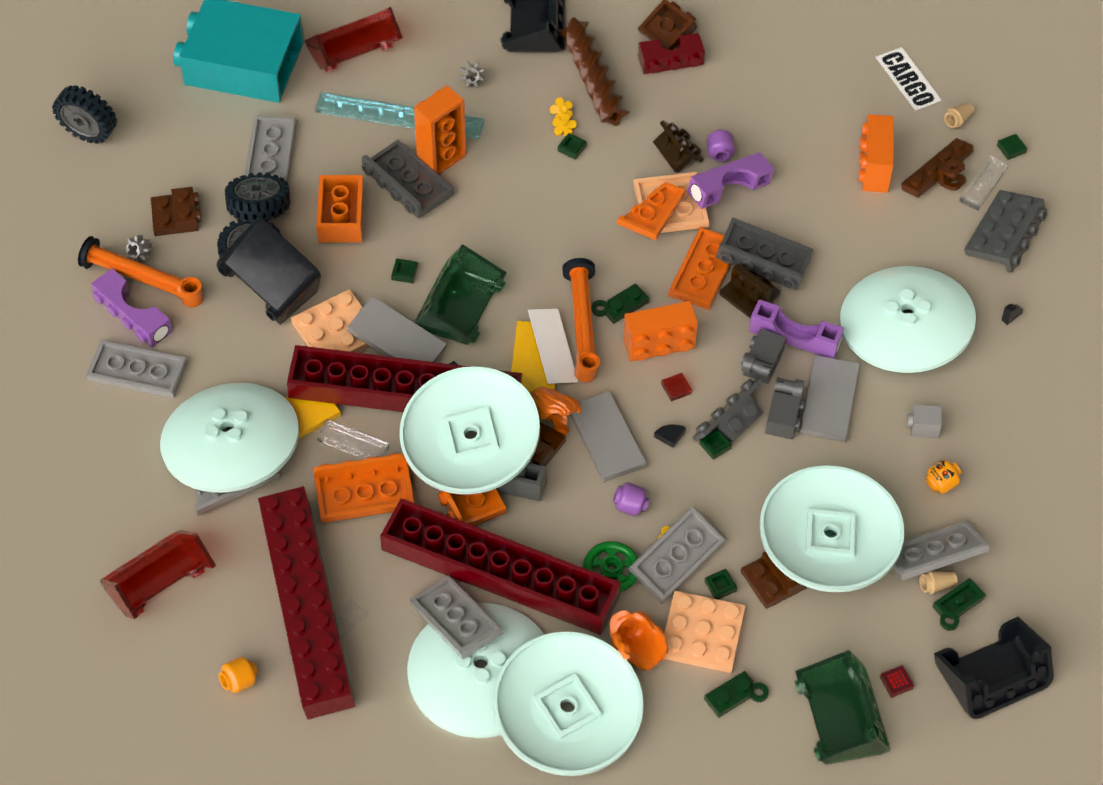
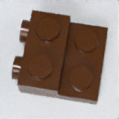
M662 0L638 27V30L649 40L659 39L663 48L673 50L678 44L679 36L692 34L697 28L696 18L689 12L684 13L681 11V7L676 2L672 1L670 3L668 0Z
M193 187L171 189L172 195L151 197L154 236L198 231L197 222H201L200 209H196V205H200L198 192H194Z
M540 422L538 445L529 463L546 467L566 442V436Z
M766 551L762 553V558L741 568V574L765 609L807 589L806 586L792 580L779 570Z

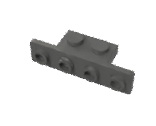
M759 378L754 381L749 379L740 386L742 390L738 394L734 393L727 398V405L716 409L711 414L712 419L709 422L704 421L696 428L697 433L692 438L695 441L702 439L716 426L730 442L740 436L763 413L750 397V394L763 382L762 379Z

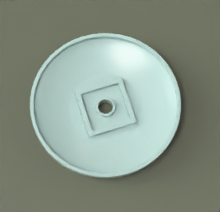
M899 266L880 270L858 282L844 299L840 312V325L844 327L843 337L850 349L867 363L888 371L915 373L938 368L959 356L973 337L976 325V312L973 301L967 291L946 274L924 267ZM909 309L912 310L913 313L905 314L902 311Z
M486 367L457 368L432 378L412 396L403 412L400 423V444L404 457L412 471L430 486L454 494L483 493L511 481L530 462L537 448L540 436L538 410L527 389L508 374ZM469 431L477 432L475 438L468 439L465 437Z
M252 383L222 384L193 395L175 409L163 428L160 450L169 472L183 484L206 492L239 491L267 480L288 462L298 443L299 423L292 405L278 392ZM227 427H232L228 432L223 431Z
M825 465L809 467L794 472L781 480L771 490L761 511L760 535L763 546L772 562L792 580L820 591L848 592L867 587L890 571L901 553L904 542V523L895 500L878 482L863 473L849 468ZM832 530L837 536L828 537L824 532Z
M477 603L502 628L503 634L462 659L427 624L411 647L407 664V676L414 701L423 714L433 723L457 735L488 738L501 735L494 716L493 697L495 684L503 665L518 648L528 641L544 635V633L531 619L512 608L492 603ZM477 660H485L488 663L484 668H477L474 665Z
M555 632L528 641L508 658L495 684L493 708L499 732L510 749L529 765L547 773L561 776H578L590 774L609 766L627 751L634 741L642 721L643 695L640 682L632 666L614 647L587 634ZM563 702H570L573 704L574 710L564 712L560 705Z

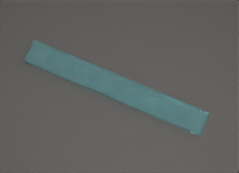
M322 92L315 107L316 113L415 129L414 107ZM465 116V136L480 139L484 119Z

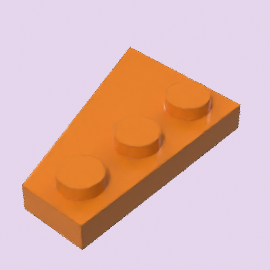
M665 182L650 193L645 201L633 206L628 214L620 216L617 219V224L657 240L685 196V189Z

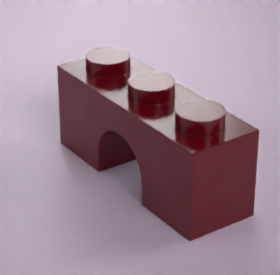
M699 33L679 36L678 48L674 50L663 48L659 39L639 42L638 58L643 74L704 65L705 50Z

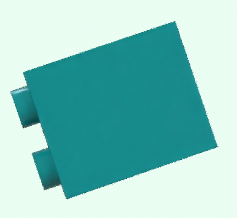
M204 0L199 12L192 11L189 14L186 27L188 35L186 42H177L174 49L173 63L175 66L181 67L184 85L280 103L304 44L301 14L227 0Z

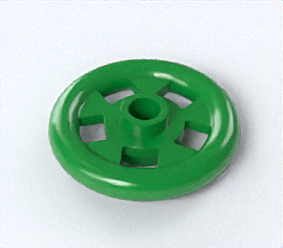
M606 541L595 545L588 551L583 562V568L593 571L594 567L599 566L602 573L600 575L611 579L617 578V581L621 582L620 592L630 588L637 581V578L631 572L629 576L622 575L624 567L629 568L638 559V556L629 546L623 543ZM606 552L608 556L600 560L598 555ZM618 552L624 554L626 558L624 559V561H622L619 557L615 555ZM609 566H613V567H615L616 569H615V570H610V569H608V567H609Z

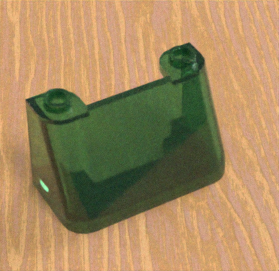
M462 244L442 267L414 323L431 334L468 345L470 342L474 344L480 335L477 324L491 296L503 289L506 283L503 279L507 272Z
M850 650L795 671L797 676L795 681L796 689L800 695L804 694L809 701L820 739L816 742L817 747H814V753L819 762L822 761L825 765L890 752L889 741L868 673L863 663Z

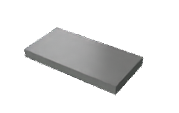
M254 116L245 170L246 177L250 173L257 175V173H262V175L271 173V176L274 174L278 175V178L282 177L284 181L288 182L297 125L296 118Z
M373 296L348 325L346 330L388 357L435 362L447 345V343Z
M101 340L86 378L87 381L174 398L188 359L183 356Z
M815 355L800 434L846 442L860 363Z
M610 391L579 402L582 408L581 413L579 414L577 411L572 412L570 416L603 482L646 467V461Z
M692 506L628 570L662 604L726 539Z
M965 520L904 540L901 553L892 568L902 580L989 552L990 547L977 530Z
M450 575L409 600L411 606L462 659L503 634L502 628Z

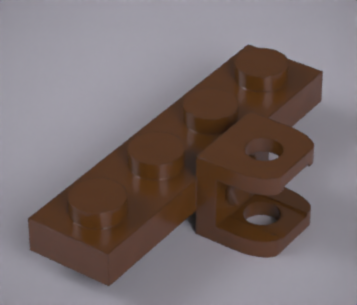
M956 138L902 182V190L919 198L938 181L942 187L953 191L958 190L966 183V177L960 174V172L965 170V165L962 161L974 152L973 145Z

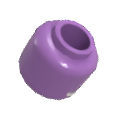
M722 129L712 132L707 137L708 155L718 162L730 159L735 153L734 136Z
M626 482L622 486L619 485L617 487L613 503H616L618 511L631 516H637L640 511H646L649 498L646 497V490L643 487Z

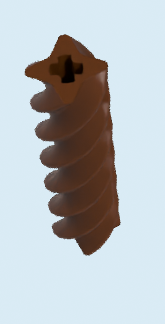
M573 17L568 26L561 30L562 36L566 40L567 47L586 85L587 92L593 100L601 123L607 122L618 126L621 118L629 113L628 110L620 107L623 96L613 92L616 81L606 77L609 66L600 62L602 51L593 47L596 37L586 33L589 22L578 21Z

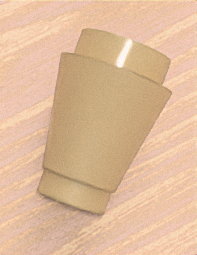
M965 103L948 109L944 115L945 123L950 128H959L974 113V107L970 103Z
M929 571L920 575L919 582L924 593L934 594L956 586L958 580L954 571Z

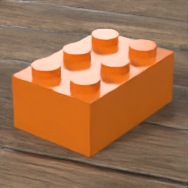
M868 114L867 122L862 123L861 135H864V137L860 136L859 149L863 153L859 154V165L862 169H859L858 182H862V191L888 193L893 169L894 116Z
M319 175L316 225L318 243L362 242L364 211L363 175Z
M686 301L625 314L623 341L630 362L694 349L698 321L691 302Z

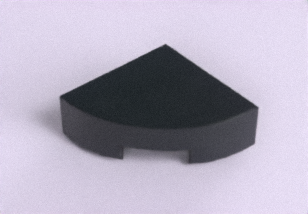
M1017 304L1007 305L1004 308L1002 321L1008 325L1023 313V309Z
M675 424L665 425L654 432V438L674 448L685 434L686 428Z

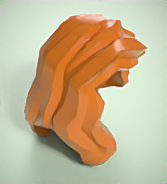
M538 387L533 390L530 395L536 404L539 417L553 422L554 430L562 435L568 434V415L576 411L580 414L582 411L580 403L576 399L554 389Z
M623 610L611 617V645L629 663L641 670L649 671L666 658L668 646L665 634L651 620L649 615L641 611L631 613Z

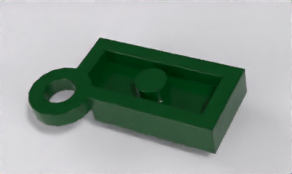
M635 283L608 299L607 302L604 300L593 302L591 311L598 317L606 315L615 324L623 319L625 314L632 313L648 304L649 297ZM598 306L604 307V309L601 311L597 310L596 308Z
M969 578L935 601L932 607L941 616L939 620L941 627L948 631L955 630L960 622L959 617L983 601L986 594ZM951 618L954 623L948 624L945 619Z
M743 671L707 693L704 700L717 717L720 718L749 699L755 702L765 701L769 695V689L763 683L753 684V680L746 671ZM760 689L763 691V695L758 696L754 691Z

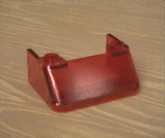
M389 7L352 23L314 35L304 41L320 70L325 69L328 72L336 69L337 63L380 47L382 51L394 47L393 42L401 40L403 37L393 10Z
M179 530L100 580V583L126 617L136 619L138 615L145 611L143 607L146 605L147 600L184 576L196 578L205 572V567L214 568L216 564L197 533Z

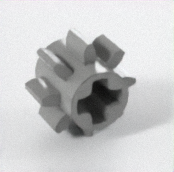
M467 61V68H460V71L464 73L460 80L465 79L467 87L470 83H474V86L477 87L478 79L484 80L480 73L485 69H479L478 61L474 65ZM469 70H472V72H477L475 78H472V76H467Z
M137 235L135 238L128 239L129 243L125 250L129 259L135 258V261L140 263L151 258L150 254L154 248H152L150 239L143 240V235Z

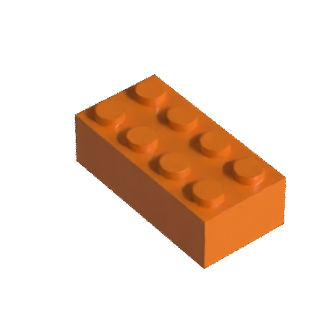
M446 85L414 107L417 156L438 175L466 156L464 99Z

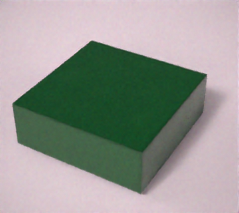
M568 133L558 145L557 151L576 160L587 146V141Z
M1017 134L997 142L998 148L1007 160L1025 154L1027 151V147Z
M396 258L391 280L413 284L418 262Z
M716 429L699 441L700 446L713 460L732 449V444L719 429Z
M727 569L705 577L704 582L714 599L718 600L737 592V586Z

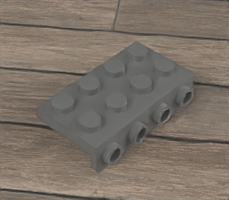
M399 139L371 158L368 155L362 157V170L364 173L374 178L379 187L385 188L395 201L403 204L407 212L413 213L418 219L454 194V188Z
M999 190L966 245L965 255L1006 264L1007 271L1013 272L1015 267L1019 266L1023 253L1029 249L1031 239L1037 235L1039 225L1047 217L1044 199Z
M732 217L715 258L732 265L739 263L748 271L760 275L767 280H772L787 288L798 290L814 249Z

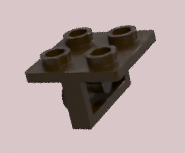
M664 120L660 122L664 131L653 143L675 172L679 173L692 159L700 163L704 160L700 155L701 149L695 143H691L689 140L691 136L685 129L682 128L680 130L673 122L670 124Z
M737 263L732 268L731 281L720 290L719 295L751 318L759 299L771 303L780 295V290L762 276L748 271Z

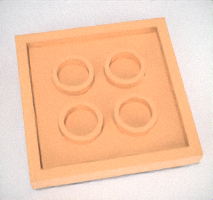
M697 172L633 179L638 205L665 182L685 189V196L661 233L709 227L706 208L701 209L687 193L690 179Z
M350 289L291 317L292 324L308 347L356 353L371 347L346 331L348 325L363 308Z
M674 591L664 633L668 646V653L665 659L732 673L746 605Z

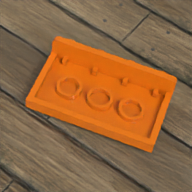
M437 489L439 492L437 496L441 506H446L448 509L447 516L476 526L507 513V508L497 489L467 495L448 493Z
M393 453L383 457H368L357 461L347 460L343 463L331 465L322 464L313 469L321 523L390 513L394 511L401 498L414 503L408 464L404 454Z

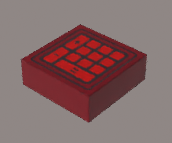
M903 665L880 674V679L891 698L914 688V684Z

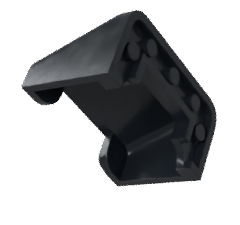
M504 0L511 7L510 32H504L501 38V45L508 52L557 53L565 49V39L561 33V30L565 28V0Z
M260 217L255 219L219 258L216 265L218 271L223 276L233 277L236 275L266 302V315L280 325L317 293L321 280L319 270Z
M1019 617L1002 624L998 633L999 641L959 658L958 653L953 648H945L934 653L935 664L963 710L972 719L982 718L1049 687L1053 681L1051 646Z

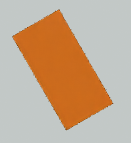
M702 227L699 228L669 289L668 296L684 302L690 301L693 305L710 310L731 266L730 263H724L715 258L725 235Z

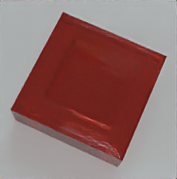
M683 373L661 380V385L671 402L692 394V389Z

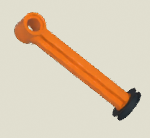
M93 236L87 237L80 248L78 255V265L80 267L84 266L85 269H88L93 264L109 270L112 268L119 274L176 295L178 298H181L182 303L187 307H197L203 301L201 281L196 277L181 279L100 248V240L98 238L94 239Z
M574 258L564 263L562 271L564 278L571 281L577 348V363L574 374L579 381L587 383L595 379L600 365V359L595 354L588 281L595 275V264L586 258Z

